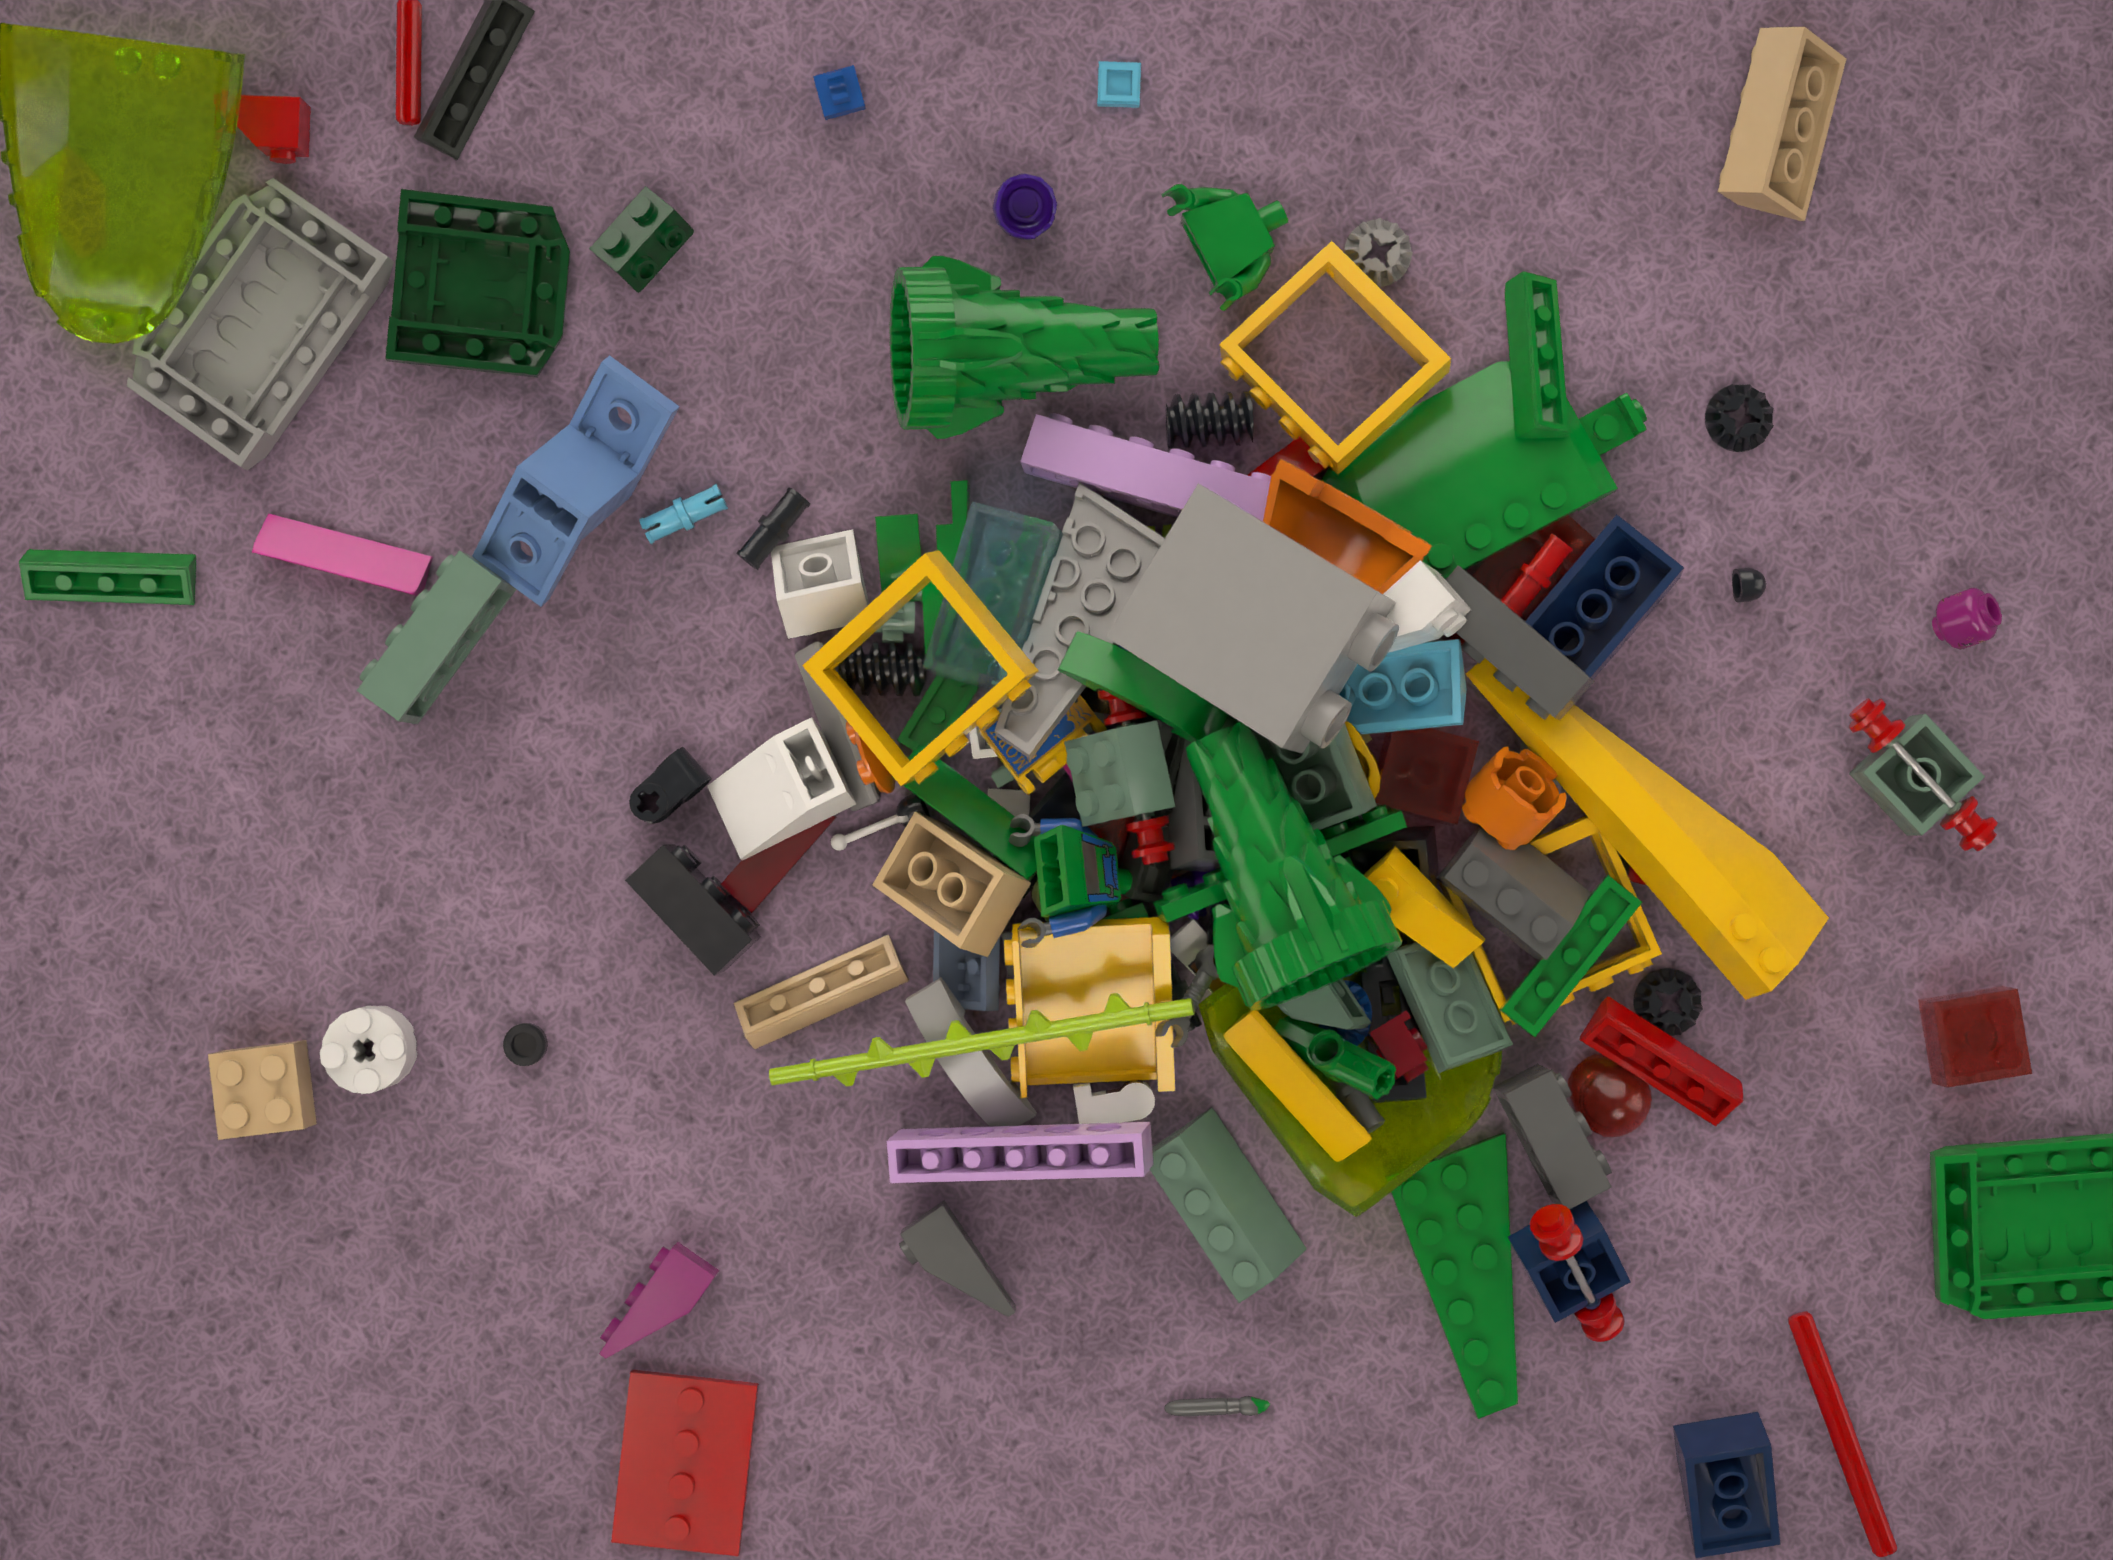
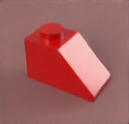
M215 94V104L266 156H270V161L292 164L296 162V157H309L311 107L301 97Z

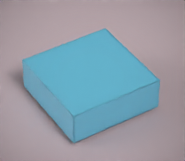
M1099 61L1097 106L1139 108L1141 63Z

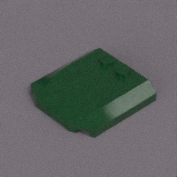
M401 189L397 226L398 245L392 311L388 324L386 361L538 378L563 338L570 264V250L553 207Z

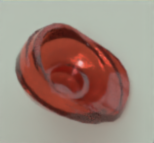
M1594 1054L1585 1058L1574 1068L1568 1079V1087L1572 1093L1570 1098L1574 1103L1576 1112L1580 1111L1590 1129L1599 1135L1620 1137L1631 1133L1644 1122L1651 1108L1652 1096L1648 1083L1602 1054Z

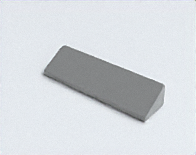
M817 641L796 652L795 658L821 729L856 801V805L850 807L851 811H857L879 803L881 797L874 783L865 785L859 776L857 761L861 760L857 745L851 742L847 734V720L802 666L824 646L822 642Z

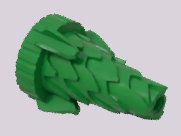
M932 256L922 267H898L895 271L891 290L889 322L890 369L895 410L899 425L903 430L927 429L937 439H946L963 434L996 417L1002 416L1004 413L1002 400L1036 399V392H1067L1078 385L1115 384V377L1157 375L1159 371L1158 317L1154 309H1102L1097 306L1064 303V298L1058 296H1020V290H1000L1001 278L999 276L992 275L963 261L945 256Z
M1239 721L1231 727L1211 733L1186 747L1189 763L1211 811L1212 817L1207 818L1215 837L1213 839V847L1227 881L1223 883V889L1229 905L1220 904L1212 909L1216 970L1220 981L1238 988L1245 1006H1248L1251 1011L1261 1010L1302 997L1370 966L1401 946L1402 940L1390 916L1392 909L1387 899L1370 880L1341 855L1333 858L1321 831L1318 828L1312 829L1300 803L1290 797L1273 758L1265 759L1251 728Z

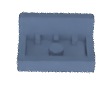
M934 930L933 982L942 977L964 1009L999 1011L1000 937L989 956L985 957L960 949Z

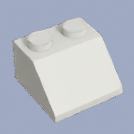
M853 529L778 545L772 550L771 557L776 598L788 639L845 627L869 605Z

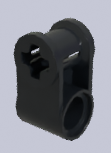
M681 747L669 755L647 779L634 789L629 800L630 809L634 816L644 822L651 824L660 823L666 820L682 804L696 796L712 778L684 747ZM649 794L652 797L660 796L656 802L659 807L656 813L650 810L643 812L642 809L646 806L643 800L645 795Z

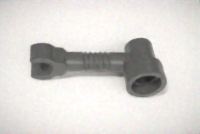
M1214 944L1199 951L1196 955L1195 964L1198 972L1192 980L1193 983L1190 984L1182 998H1192L1194 1012L1211 982L1219 978L1216 963L1214 964L1213 962ZM1192 1015L1160 1022L1156 1028L1155 1036H1164L1168 1028L1173 1026L1176 1030V1038L1173 1040L1171 1048L1182 1046L1188 1038L1187 1029Z

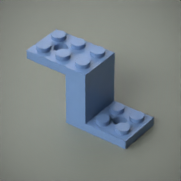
M608 356L598 367L570 424L517 466L472 557L542 607L552 596L581 540L630 498L680 406L613 357ZM617 407H621L629 413L632 424L625 423L620 419ZM520 541L529 545L533 552V557L522 551Z

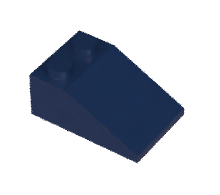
M1752 1412L1673 1425L1676 1457L1695 1558L1781 1545L1772 1447L1759 1413Z

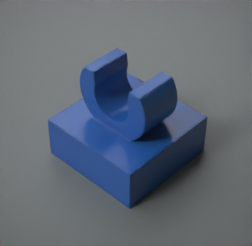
M854 65L813 76L825 120L866 109Z

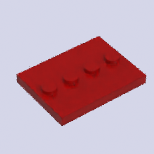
M631 1370L611 1543L739 1556L759 1383Z

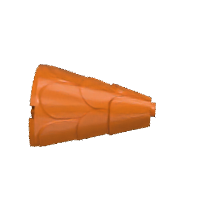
M1280 459L1275 472L1271 475L1263 522L1382 594L1420 560L1423 562L1424 557L1432 547L1431 544L1420 537L1417 538L1412 535V532L1328 483L1310 476L1306 471L1283 459Z

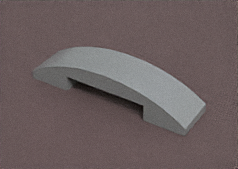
M942 977L906 998L905 1002L926 1042L945 1039L950 1023L954 1020H959L972 1035L975 1034L964 1019V1008ZM987 1050L937 1058L963 1097L989 1126H1020L1036 1116L1037 1112L1028 1099L1021 1098L1020 1088L1016 1082L1007 1080Z

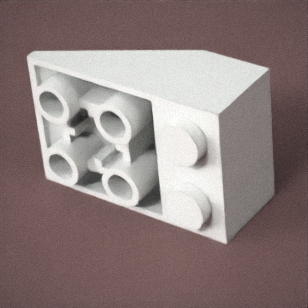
M812 717L773 736L707 786L742 861L856 805V801L824 733Z

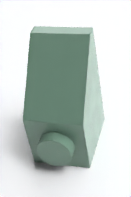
M1343 979L1278 1005L1292 1019L1347 1030L1362 1029L1371 1024V1021Z

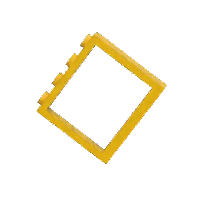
M1332 241L1219 344L1221 358L1223 359L1220 363L1229 371V376L1235 381L1242 378L1252 388L1249 394L1254 401L1264 410L1271 407L1281 417L1278 423L1282 429L1294 440L1300 436L1310 447L1308 453L1316 463L1319 462L1325 469L1329 466L1337 475L1450 372L1451 358ZM1325 273L1422 367L1339 445L1242 350Z
M940 550L922 555L802 665L900 786L914 780L920 785L925 779L933 775L939 769L935 764L937 760L945 753L952 757L970 742L966 735L976 726L983 730L1001 715L997 708L1008 698L1013 703L1026 693L1025 691L1032 686L1028 680L1039 671ZM932 581L1008 675L910 761L835 668Z
M1587 815L1535 837L1529 842L1542 854L1546 855L1589 836L1605 874L1612 877L1637 897L1617 850ZM1439 882L1445 898L1473 925L1463 900ZM1641 905L1627 921L1637 946L1592 965L1561 1006L1575 999L1574 992L1585 987H1589L1590 992L1602 989L1614 983L1613 975L1624 970H1628L1630 975L1641 972L1644 968L1653 965L1652 958L1662 954ZM1481 944L1472 952L1502 1021L1507 1022L1510 1020L1512 1025H1515L1516 1023L1499 1011L1506 999Z

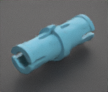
M717 484L685 500H682L681 497L672 500V506L645 518H640L641 527L645 530L660 523L659 527L645 533L650 544L682 528L688 531L695 527L693 523L728 509L723 498L706 504L707 501L722 495Z

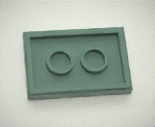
M1417 942L1399 947L1387 955L1438 1073L1505 1050L1513 1045L1472 953L1454 968Z

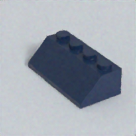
M1616 514L1525 622L1594 680L1677 583L1684 567Z

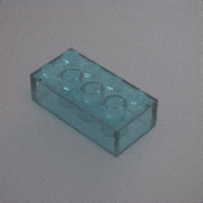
M972 501L953 567L1022 650L1024 642L1028 639L1033 624V616L1052 560L1056 557L1063 533L1054 522ZM943 597L923 667L934 675L991 690L1008 675L1007 672L946 598Z

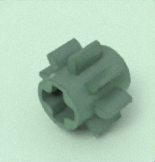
M907 602L874 632L882 633V643H902L903 634H914L915 602Z

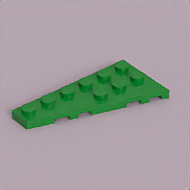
M1503 1132L1385 1177L1478 1419L1518 1404L1511 1243L1508 1239V1236H1510L1507 1149L1506 1133Z

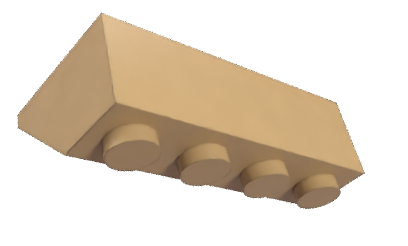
M1806 27L1760 28L1756 45L1752 49L1751 65L1746 84L1741 92V104L1735 126L1731 131L1730 147L1725 166L1720 174L1718 189L1720 194L1737 205L1799 221H1805L1846 63V58Z

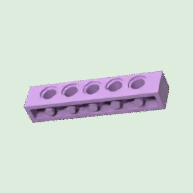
M1150 1122L900 1129L887 1140L890 1183L1145 1177L1153 1166Z

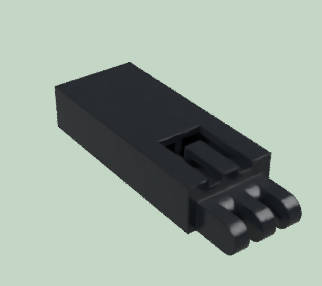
M1406 940L1402 941L1399 947L1407 945ZM1387 956L1365 967V972H1361L1359 975V983L1368 995L1371 1003L1372 1021L1368 1034L1398 1016H1382L1380 988L1382 990L1383 1005L1395 1003L1392 987L1399 986L1401 1013L1407 1010L1411 1017L1405 1025L1408 1030L1413 1027L1416 1028L1421 1035ZM1365 1037V1050L1377 1056ZM1425 1074L1419 1075L1408 1083L1404 1076H1401L1395 1080L1388 1095H1383L1378 1100L1372 1097L1370 1099L1373 1103L1424 1100L1427 1098Z

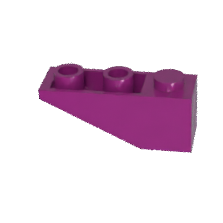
M679 1242L671 1250L663 1246L649 1266L655 1272L646 1286L638 1282L624 1302L631 1307L622 1321L614 1317L601 1335L600 1339L606 1342L599 1354L606 1359L690 1313L720 1270Z

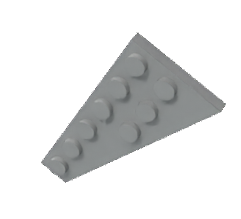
M1080 482L1075 493V501L1070 516L1067 517L1062 531L1063 536L1056 557L1052 560L1033 616V624L1028 639L1024 642L1022 648L1024 654L1039 671L1028 680L1032 686L1025 691L1026 693L1013 703L1009 698L1004 701L1001 715L994 730L997 737L1029 759L1034 757L1086 688L1082 683L1057 671L1075 632L1080 631L1113 645H1118L1106 636L1165 539Z

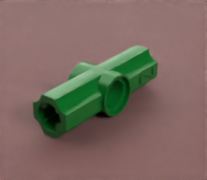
M1290 1016L1280 1018L1274 1028L1307 1065L1321 1071L1331 1081L1342 1082L1376 1100L1383 1095H1388L1395 1083L1396 1067L1391 1062L1344 1040L1333 1030H1324L1307 1021L1292 1019ZM1337 1052V1054L1335 1055V1057L1330 1060V1058L1332 1057V1055Z

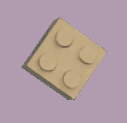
M307 1040L230 1049L208 1054L218 1140L301 1130L317 1124Z

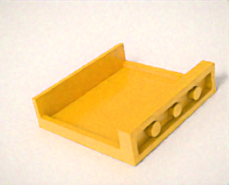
M1159 917L1104 919L1083 932L1054 938L1053 934L1044 936L1041 942L1033 948H1025L1021 944L1023 941L1036 939V931L1031 927L1018 930L1022 923L1012 924V939L1004 940L1005 966L1013 965L1014 979H1006L1007 1005H1016V1018H1008L1009 1028L1025 1026L1030 1012L1033 1010H1038L1050 1021L1103 1013L1109 996L1113 993H1118L1131 1008L1144 1006L1145 1002L1151 1005L1172 1001L1169 922L1166 923ZM1164 1020L1152 1022V1025L1149 1026L1147 1023L1096 1031L1093 1032L1088 1049L1085 1051H1079L1067 1037L1018 1044V1056L1011 1057L1012 1082H1020L1021 1098H1027V1085L1157 1080L1158 1092L1175 1091L1174 1048H1171L1173 1026H1170L1167 1033L1161 1037H1156L1155 1031L1158 1024Z

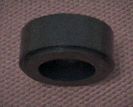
M522 1023L512 1027L506 1033L503 1041L506 1057L512 1063L519 1066H530L539 1062L544 1057L548 1047L546 1034L539 1026L532 1023Z

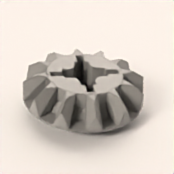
M1382 218L1367 222L1363 221L1350 233L1344 247V253L1378 287L1388 286L1398 281L1406 273L1413 254L1409 236L1404 233L1397 223H1391ZM1370 237L1379 246L1394 244L1385 255L1387 268L1378 258H1368L1363 261V258L1372 250V240Z

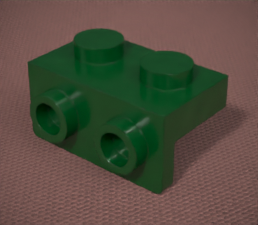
M645 186L589 249L639 293L693 235L694 230L674 208Z

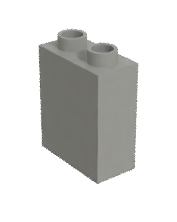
M1198 483L1106 637L1279 747L1303 753L1310 741L1321 748H1325L1334 740L1346 722L1352 707L1351 702L1339 695L1357 664L1370 672L1378 667L1391 649L1397 637L1399 625L1386 618L1395 601Z

